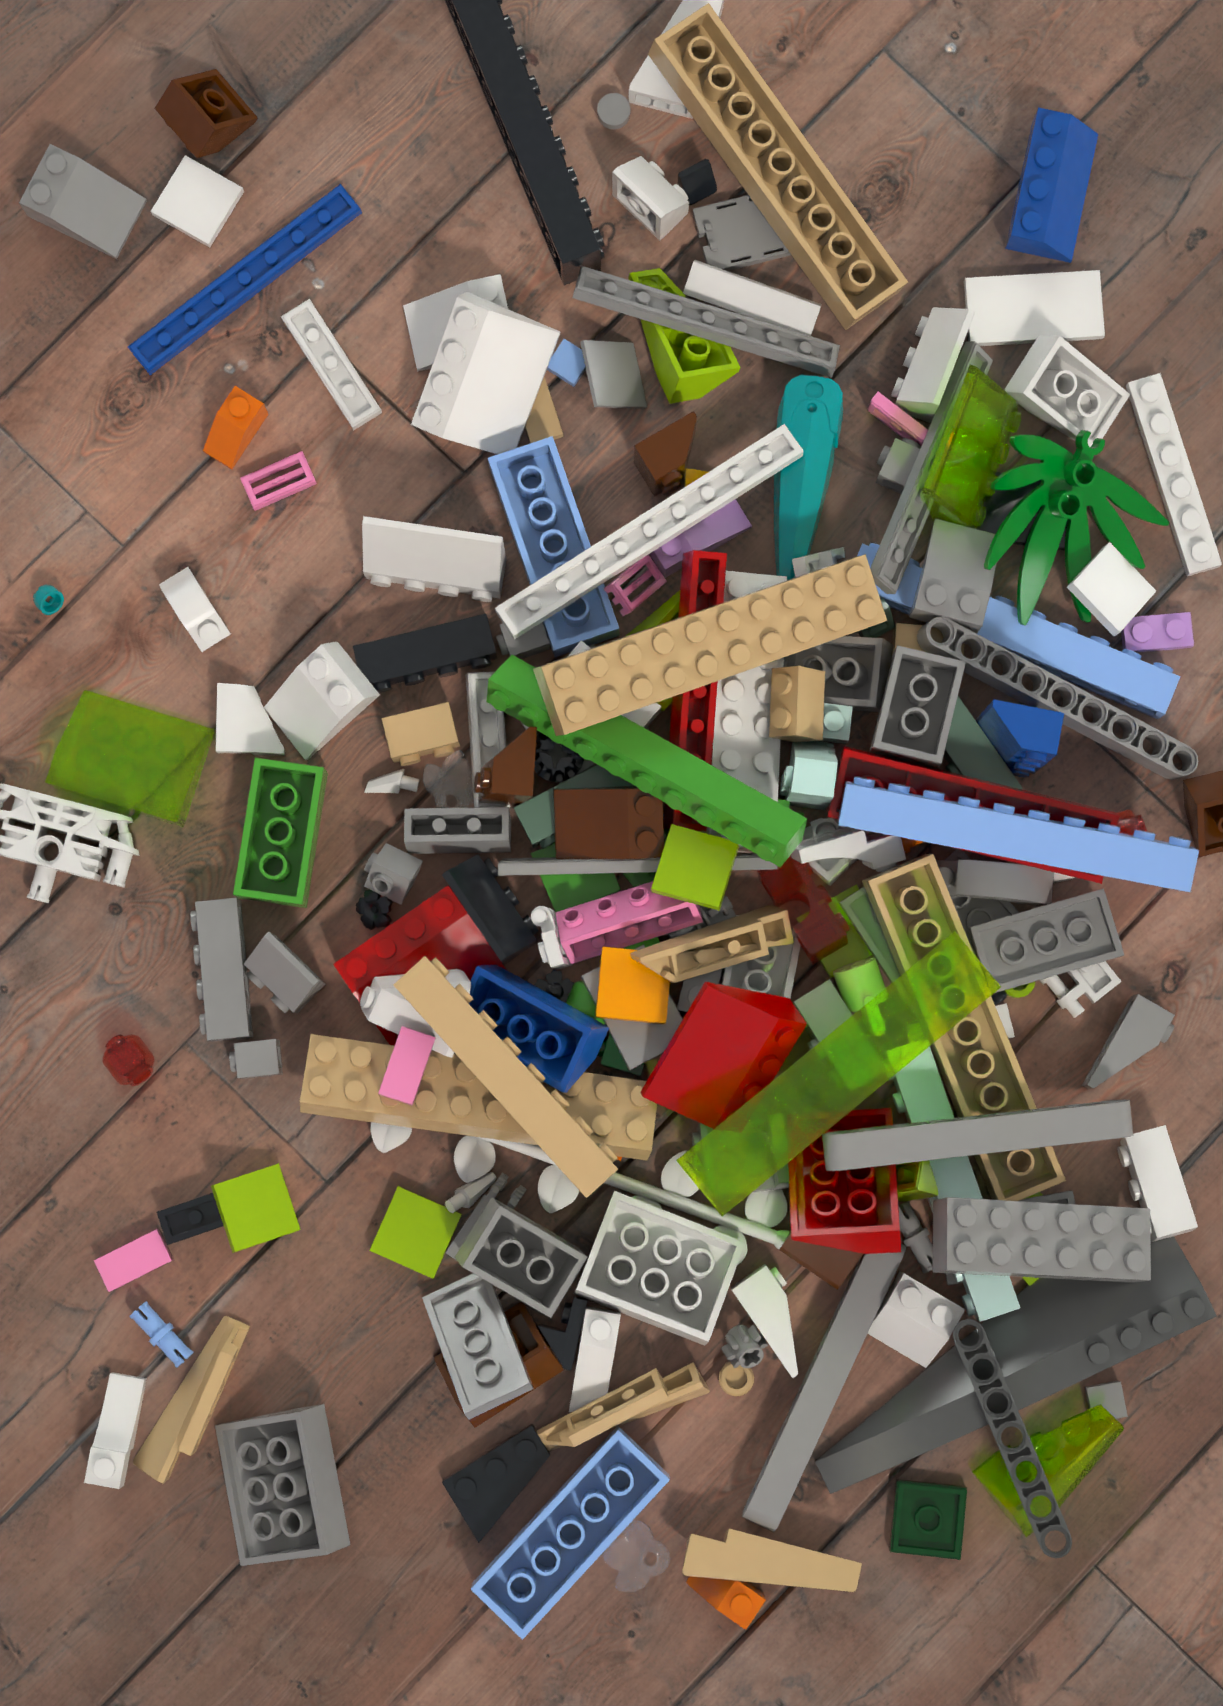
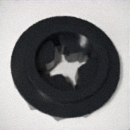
M540 733L536 736L534 771L543 779L551 782H562L574 777L581 769L584 758L560 744L562 752L572 755V757L560 758L556 768H553L552 757L542 753V751L554 750L557 743Z

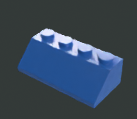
M1039 107L1031 125L1005 249L1069 263L1072 262L1098 139L1097 132L1072 114Z
M994 699L975 721L1012 774L1018 777H1029L1030 773L1035 774L1057 755L1064 713Z
M496 964L479 965L476 967L470 981V995L474 1000L469 1005L477 1014L484 1010L498 1025L493 1031L502 1041L507 1036L521 1051L517 1058L526 1067L532 1063L546 1078L543 1082L562 1093H567L596 1059L610 1027Z

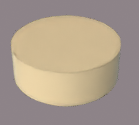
M728 1361L719 1371L720 1386L729 1395L742 1396L753 1386L754 1374L751 1368H743L741 1365L734 1368L731 1362Z

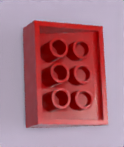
M449 885L333 964L359 1003L363 991L366 987L371 986L374 977L406 974L424 956L429 961L436 957L447 970L459 969L464 971L470 981L476 967L479 965L496 964L507 970ZM376 1025L389 1045L395 1046L398 1034Z
M704 982L640 1093L642 1097L712 1129L741 1133L807 1023L790 998Z
M892 1108L787 1114L791 1240L862 1254L901 1252L896 1164L826 1171L822 1134L828 1132L893 1125Z

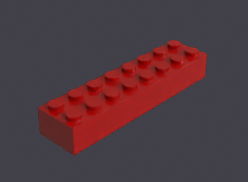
M846 746L843 747L836 775L834 797L827 811V817L838 819L845 782H853L854 777H862L875 780V787L888 789L889 783L908 786L910 787L909 793L922 796L924 790L944 793V800L958 802L959 796L980 800V807L993 809L994 803L1005 804L1015 807L1014 813L1027 816L1029 810L1050 813L1049 820L1063 822L1064 816L1085 820V827L1098 829L1099 823L1117 826L1120 817L1112 811ZM965 850L1102 884L1104 877L1101 875L1086 872H1080L1065 868H1059L1044 864H1038L1023 860H1017L1002 856Z

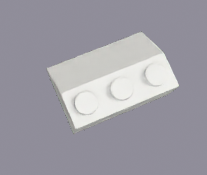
M933 307L929 318L921 317L915 333L921 339L917 349L910 346L903 366L909 368L905 380L898 377L891 397L897 399L895 405L908 415L928 423L932 422L975 311L970 309Z

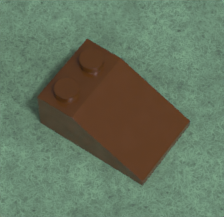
M637 786L553 789L556 859L661 858L664 849L663 801L649 793L642 792Z

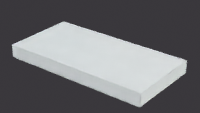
M1100 270L965 278L964 280L966 309L975 311L968 329V341H975L979 346L1034 343L1039 335H1060L1066 341L1103 339L1105 336Z

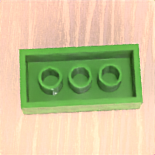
M255 758L233 892L234 896L240 899L307 908L328 772L324 767Z

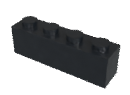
M486 613L353 646L357 667L378 693L391 690L392 684L405 682L406 686L422 683L425 681V676L437 673L440 678L452 676L458 673V668L470 665L472 669L485 668L492 665L491 660L497 659Z

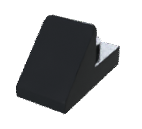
M574 1296L573 1303L565 1302L561 1323L567 1324L566 1330L543 1324L538 1325V1328L563 1368L570 1371L588 1299Z

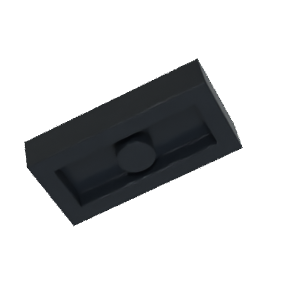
M213 1193L157 1212L167 1245L224 1226Z

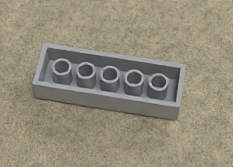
M952 1197L934 1200L933 1273L1133 1283L1150 1281V1209Z

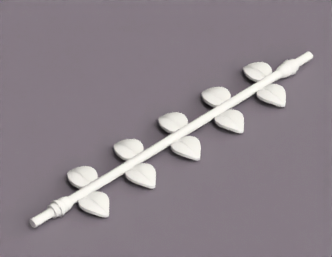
M371 1122L370 1131L376 1148L382 1153H386L406 1142L412 1133V1128ZM465 1136L456 1146L454 1163L459 1177L465 1183H470L490 1172L495 1164L496 1155L492 1144L495 1143L553 1164L543 1170L538 1181L540 1202L547 1212L554 1213L568 1206L578 1196V1188L539 1145ZM690 1150L676 1154L666 1163L661 1174L663 1189L616 1172L604 1182L605 1184L636 1194L632 1198L662 1209L659 1204L661 1203L719 1224L713 1230L746 1242V1239L742 1233L772 1243L779 1249L790 1232L787 1230L777 1231L771 1229L778 1225L787 1213V1201L782 1189L751 1192L746 1200L744 1209L747 1219L688 1199L687 1197L692 1196L699 1190L696 1167H701L696 1155ZM747 1242L744 1245L738 1264L746 1257Z

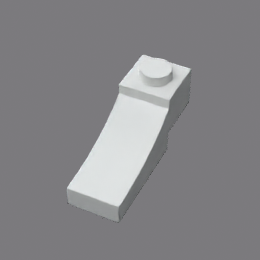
M844 827L803 840L791 854L794 860L802 864L826 858L862 860L864 865L876 869L877 872L886 871L895 867L896 862L906 860L901 837L876 832L865 835L864 830Z
M114 1372L110 1373L98 1428L90 1449L84 1483L116 1489L124 1486L130 1452L134 1448L147 1378Z

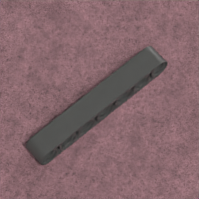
M962 1320L957 1323L953 1331L955 1345L1034 1534L1044 1554L1051 1558H1062L1069 1553L1072 1547V1538L983 1327L975 1320ZM965 1326H973L979 1331V1340L973 1346H966L959 1340V1332ZM986 1359L992 1363L994 1372L989 1379L981 1380L973 1374V1365L978 1360ZM1002 1393L1006 1396L1008 1408L1005 1412L995 1414L988 1409L987 1400L990 1395ZM1007 1427H1016L1022 1433V1442L1016 1448L1006 1447L1001 1440V1434ZM1022 1461H1030L1036 1466L1037 1475L1031 1482H1022L1016 1476V1467ZM1040 1495L1047 1497L1051 1502V1511L1043 1517L1034 1515L1030 1509L1032 1499ZM1057 1530L1065 1535L1066 1544L1060 1551H1051L1046 1547L1045 1537L1050 1531Z

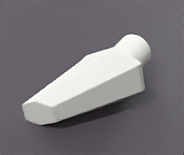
M400 769L369 780L364 793L398 794L400 788L417 792L420 779L404 775L405 769Z
M493 1172L487 1173L457 1188L455 1195L445 1202L447 1210L454 1213L462 1207L470 1208L495 1182L497 1178Z

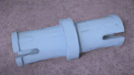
M145 1301L138 1308L148 1319L146 1320L138 1310H135L129 1317L151 1338L149 1342L152 1346L157 1345L174 1363V1366L178 1368L185 1361L179 1356L176 1349L185 1359H188L194 1352L172 1331L174 1329L173 1325L170 1322L166 1324L151 1308L149 1303Z

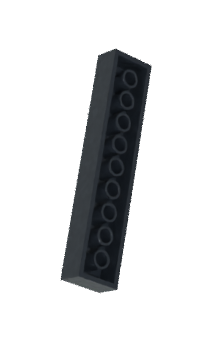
M445 0L563 285L565 286L577 281L581 266L601 271V259L605 258L602 247H605L602 235L598 227L592 229L589 218L592 214L585 197L579 198L576 187L579 186L577 176L573 167H567L564 159L566 151L560 136L554 137L551 127L553 120L547 105L541 107L538 96L541 93L534 75L529 76L526 68L528 61L521 44L516 46L513 37L515 30L509 15H503L500 6L502 0Z

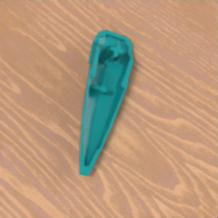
M799 375L792 378L785 387L778 408L777 428L785 424L804 451L801 458L774 474L776 575L787 576V580L795 578L792 559L810 554L832 473L835 448H838L843 421V392L839 384L832 379L819 376Z

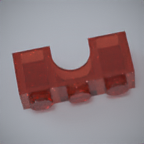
M790 855L781 868L757 870L759 881L776 907L795 900L805 903L810 908L808 916L802 922L793 926L795 938L812 965L848 944L846 932L850 928L840 912L835 915L828 905L832 900L824 886L820 884L816 887L810 877L814 872L808 862L802 864L794 860Z

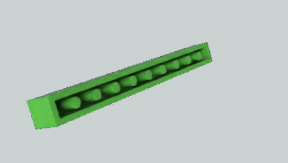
M511 655L488 679L486 702L495 709L511 715L527 727H537V731L548 736L552 741L566 746L578 753L582 758L605 768L612 775L621 777L637 786L642 792L649 793L667 803L671 808L692 817L701 825L709 827L727 837L731 842L747 848L761 859L770 861L781 868L801 843L807 818L622 715L566 735L556 736L533 668L536 667L518 657Z

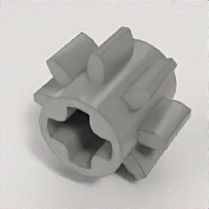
M737 1325L725 1335L727 1344L722 1346L721 1350L734 1368H737L739 1365L743 1368H752L763 1359L764 1353L762 1349L767 1347L768 1343L755 1325H752L750 1328L745 1325Z

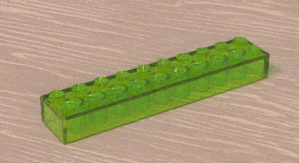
M955 931L952 932L676 1161L719 1214L724 1216L999 990L1001 986Z

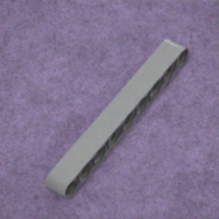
M936 617L923 625L918 631L917 641L925 652L966 662L965 673L1027 706L1064 713L1063 725L1166 779L1174 780L1190 775L1198 766V755L1190 746L948 618ZM932 627L941 631L943 635L942 643L935 642L930 634ZM962 643L968 644L972 648V659L963 656L961 652ZM993 659L998 660L1002 664V675H998L993 671L991 667ZM1023 675L1028 676L1032 680V691L1026 690L1023 687ZM1053 691L1061 694L1063 698L1062 707L1054 704L1052 700ZM1084 707L1091 710L1093 714L1092 723L1087 722L1083 718L1082 710ZM1114 723L1120 725L1123 730L1121 739L1117 738L1113 733L1112 727ZM1144 739H1147L1152 744L1153 751L1151 755L1143 749ZM1174 754L1182 760L1181 770L1176 769L1173 765Z
M1121 1099L828 1132L822 1134L826 1171H840L1109 1140L1134 1135L1130 1100Z
M901 1243V1252L863 1254L859 1259L742 1513L743 1518L772 1532H775L779 1526L903 1258L906 1245Z

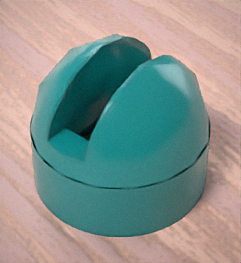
M45 584L38 587L39 590L33 595V602L36 607L45 615H52L59 611L64 603L63 594L52 585ZM48 596H51L52 598L49 602L45 600Z

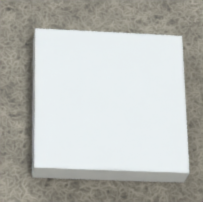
M185 155L152 208L151 213L154 217L210 248L243 195L244 190L243 187Z
M1110 542L1102 547L1067 586L1074 596L1113 636H1116L1125 628L1156 592Z

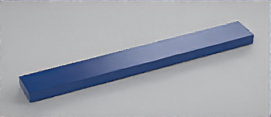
M339 184L128 346L129 350L147 373L152 375L362 214L361 208L344 187Z

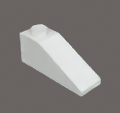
M763 1264L732 1286L731 1290L788 1373L794 1378L798 1375L787 1295L782 1289L787 1283L776 1267L769 1270Z
M586 1306L569 1412H573L608 1394L621 1313L618 1311Z

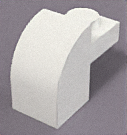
M189 567L159 584L168 602L201 652L231 634Z

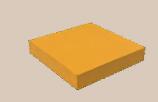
M602 946L595 1018L665 1025L670 981L633 960L630 953L637 950Z

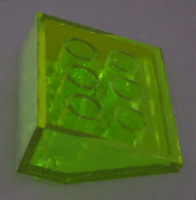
M969 365L922 490V495L933 523L935 519L973 529L976 526H982L987 510L986 507H983L987 495L992 496L995 490L990 489V485L998 477L995 473L999 464H1005L1010 450V445L1007 442L1011 432H1017L1022 415L1018 411L1016 400L977 366Z
M84 690L55 750L45 783L56 789L184 827L215 730Z

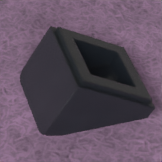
M704 159L678 174L677 185L687 194L689 205H693L717 192L716 181L708 159Z

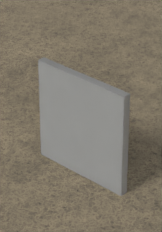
M582 340L580 343L594 407L647 408L634 343Z

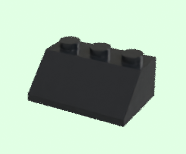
M479 854L442 874L503 965L538 943L534 935L539 930L528 914L522 918L515 909V906L519 904L518 899L509 886L502 890L495 879L498 877V870L489 858L483 861Z

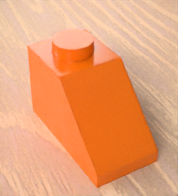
M234 386L216 413L203 452L232 470L268 416L264 403Z
M689 1576L686 1580V1583L716 1610L745 1630L766 1601L764 1593L749 1582Z

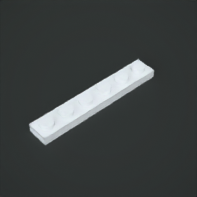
M1158 373L1128 382L1126 389L1130 393V402L1186 576L1218 568L1222 565L1161 374Z

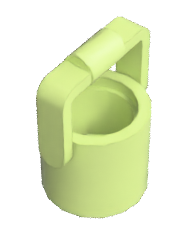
M876 958L856 961L833 971L841 998L849 1011L855 1012L860 1010L867 1030L875 1036L881 1035L886 1028L878 1004L889 999Z

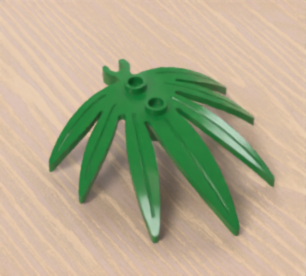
M1081 430L1075 440L1077 449L1074 454L1059 444L1040 436L1026 434L1011 436L1009 442L1015 451L1025 457L1041 461L1040 463L1023 464L1011 468L998 476L990 485V489L1011 490L1041 480V484L1028 493L1004 519L991 542L984 562V569L991 570L1024 531L1042 506L1027 538L1019 569L1017 615L1018 622L1021 625H1027L1055 559L1067 520L1065 568L1068 585L1091 561L1087 506L1090 507L1094 521L1106 541L1110 542L1133 567L1139 569L1146 567L1139 549L1126 525L1106 497L1118 508L1135 518L1156 525H1169V521L1142 495L1119 478L1097 467L1092 462L1094 455L1099 454L1103 450L1105 440L1095 438L1092 446L1089 447L1088 438L1091 435L1090 431ZM1070 591L1079 618L1084 622H1091V612Z

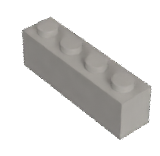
M236 897L195 902L196 910L191 911L190 919L192 930L198 931L199 945H194L193 953L195 965H201L202 979H198L196 982L198 999L204 1000L205 1014H200L199 1016L201 1034H207V1041L212 1042L252 1038L253 1026L249 981L246 976L248 970L244 965L247 959L241 900Z

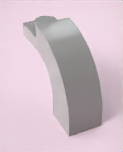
M936 860L951 897L995 899L1028 905H1048L1052 903L1054 872L1012 863L977 860Z

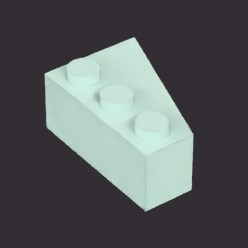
M821 741L792 742L789 766L786 765V770H784L781 777L779 795L785 796V800L790 801V806L826 810L834 797L838 765L835 749H833L834 743Z

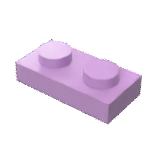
M1190 612L1133 617L1121 631L1123 649L1136 653L1185 649L1194 646Z

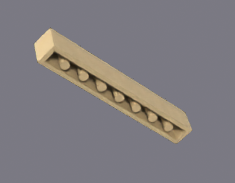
M424 956L393 984L394 987L578 1190L588 1198L618 1170L613 1164L618 1159L617 1156L604 1142L599 1147L589 1137L594 1131L580 1116L574 1120L565 1111L569 1103L556 1089L551 1094L545 1089L541 1083L546 1078L532 1063L526 1067L517 1058L521 1051L507 1036L502 1041L493 1030L498 1025L484 1010L477 1014L469 1005L474 999L460 983L454 988L445 977L450 972L436 957L429 961Z

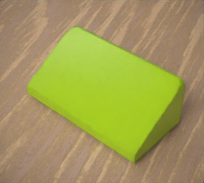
M929 1160L896 1164L898 1201L905 1202L938 1197V1188Z

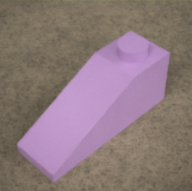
M735 499L651 552L650 555L664 578L682 568L683 553L692 550L711 552L752 528V525Z

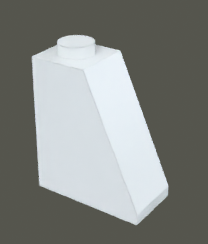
M459 969L448 970L450 973L445 977L454 988L460 983L470 994L471 982L464 971ZM404 974L374 977L371 986L365 988L360 1000L361 1009L367 1020L398 1035L403 1026L433 1036L436 1039L432 1050L452 1058L454 1054L452 1049L394 987L393 984Z

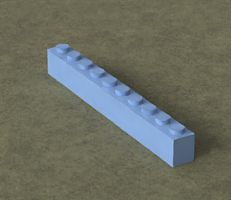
M862 543L857 556L866 554L869 566L871 567L880 545L870 543L868 546ZM910 558L896 594H886L876 585L880 599L884 598L891 608L910 615L922 570L919 567L920 563ZM996 596L995 599L989 597L983 625L978 631V635L1079 687L1156 719H1160L1166 714L1181 677L1173 674L1171 667L1158 662H1154L1152 665L1142 661L1140 654L1128 649H1122V652L1109 647L1110 643L1103 638L1097 636L1087 638L1078 634V629L1067 623L1060 622L1056 625L1047 621L1046 616L1036 610H1033L1027 625H1021L1018 622L1017 608L1014 607L1015 603L1002 596Z
M854 777L853 782H845L838 817L839 826L1191 892L1199 850L1191 847V840L1170 836L1169 842L1155 840V833L1142 830H1134L1133 835L1119 833V826L1099 823L1098 829L1085 827V820L1064 816L1063 822L1049 820L1050 813L1029 810L1027 816L1014 813L1015 807L994 803L993 809L979 806L980 800L959 796L958 802L944 800L945 794L941 792L924 790L922 796L909 793L910 787L894 783H889L888 789L875 787V780L862 777Z

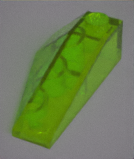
M1101 1404L1062 1421L1060 1427L1043 1435L1039 1431L1029 1436L1059 1508L1124 1430L1123 1425ZM998 1450L972 1473L1005 1516L1027 1538L1034 1531L1001 1452ZM1022 1461L1016 1467V1476L1022 1482H1031L1035 1479L1037 1469L1032 1462ZM1036 1496L1030 1503V1509L1034 1515L1043 1517L1051 1511V1502L1045 1496Z

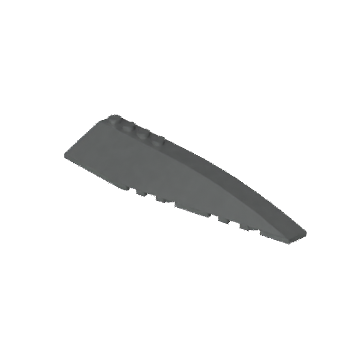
M1173 1236L1154 1242L1151 1241L1150 1281L1133 1283L1039 1278L1031 1286L1028 1285L1016 1295L1020 1309L984 1320L980 1324L987 1335L1019 1411L1213 1319L1217 1315L1200 1280ZM975 1329L963 1340H960V1342L966 1346L975 1345L980 1337L979 1331ZM956 1345L916 1376L917 1378L905 1388H902L892 1396L881 1408L869 1415L852 1432L846 1434L815 1460L830 1494L988 1425ZM981 1359L973 1365V1374L978 1379L987 1380L993 1375L994 1367L990 1361ZM993 1393L987 1400V1407L992 1413L1001 1414L1008 1408V1399L1002 1393Z

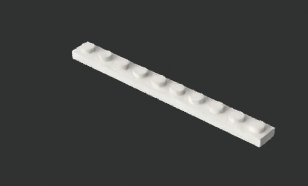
M786 425L780 426L495 607L497 615L515 640L803 456V449Z

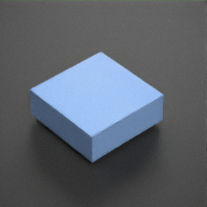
M563 339L551 357L547 370L575 387L586 370L582 349Z

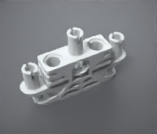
M0 783V788L2 789L0 791V809L11 794L15 796L11 811L0 810V821H3L1 829L5 831L4 836L0 835V842L2 843L0 856L37 865L27 898L49 904V897L57 871L100 882L101 875L97 874L98 869L103 870L104 863L101 862V858L107 857L109 849L113 851L103 882L125 887L132 856H140L139 850L134 848L132 834L128 828V823H133L131 817ZM15 821L34 825V831L14 826ZM111 824H117L119 842L108 838ZM48 829L67 834L65 842L52 835H46ZM79 837L99 842V847L79 843ZM51 844H57L59 848L58 856L52 861H47L44 857L46 847Z

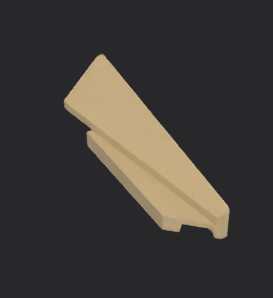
M768 905L631 952L630 954L631 958L636 962L641 963L668 981L676 983L769 955L768 947L793 944L794 940L788 910Z
M229 1316L222 1318L133 1460L134 1465L156 1481L164 1484L169 1480L181 1452L191 1456L197 1451L249 1331V1325Z
M694 1362L664 1378L661 1377L657 1368L542 1427L537 1430V1434L548 1451L563 1446L576 1447L606 1430L705 1395L710 1390Z
M728 1529L725 1532L723 1542L690 1534L687 1539L682 1573L685 1576L854 1592L857 1589L862 1563Z

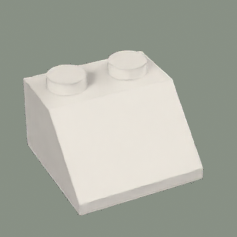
M639 156L618 166L612 172V195L660 241L688 214L689 201L687 200L689 198L677 184L672 186L664 178V172L655 162L650 161L648 163L642 156Z
M899 1271L885 1295L867 1334L927 1368L948 1341L965 1309Z

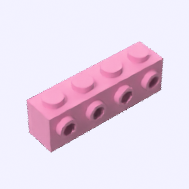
M652 881L555 912L560 943L570 963L574 964L601 955L602 946L624 948L702 923L700 906L652 893Z

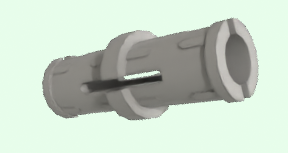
M904 1202L899 1205L900 1230L905 1237L902 1241L906 1247L910 1246L924 1274L933 1270V1245L928 1238L930 1233L927 1227L923 1228L910 1206V1202Z

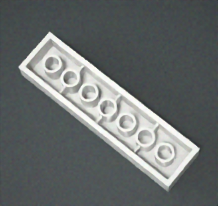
M726 571L724 602L787 581V576ZM784 658L718 681L712 766L777 802L780 739L769 737L772 668L784 667ZM707 827V832L699 831L728 839L727 837L723 836L722 834L716 832L715 830ZM739 845L738 852L754 853Z

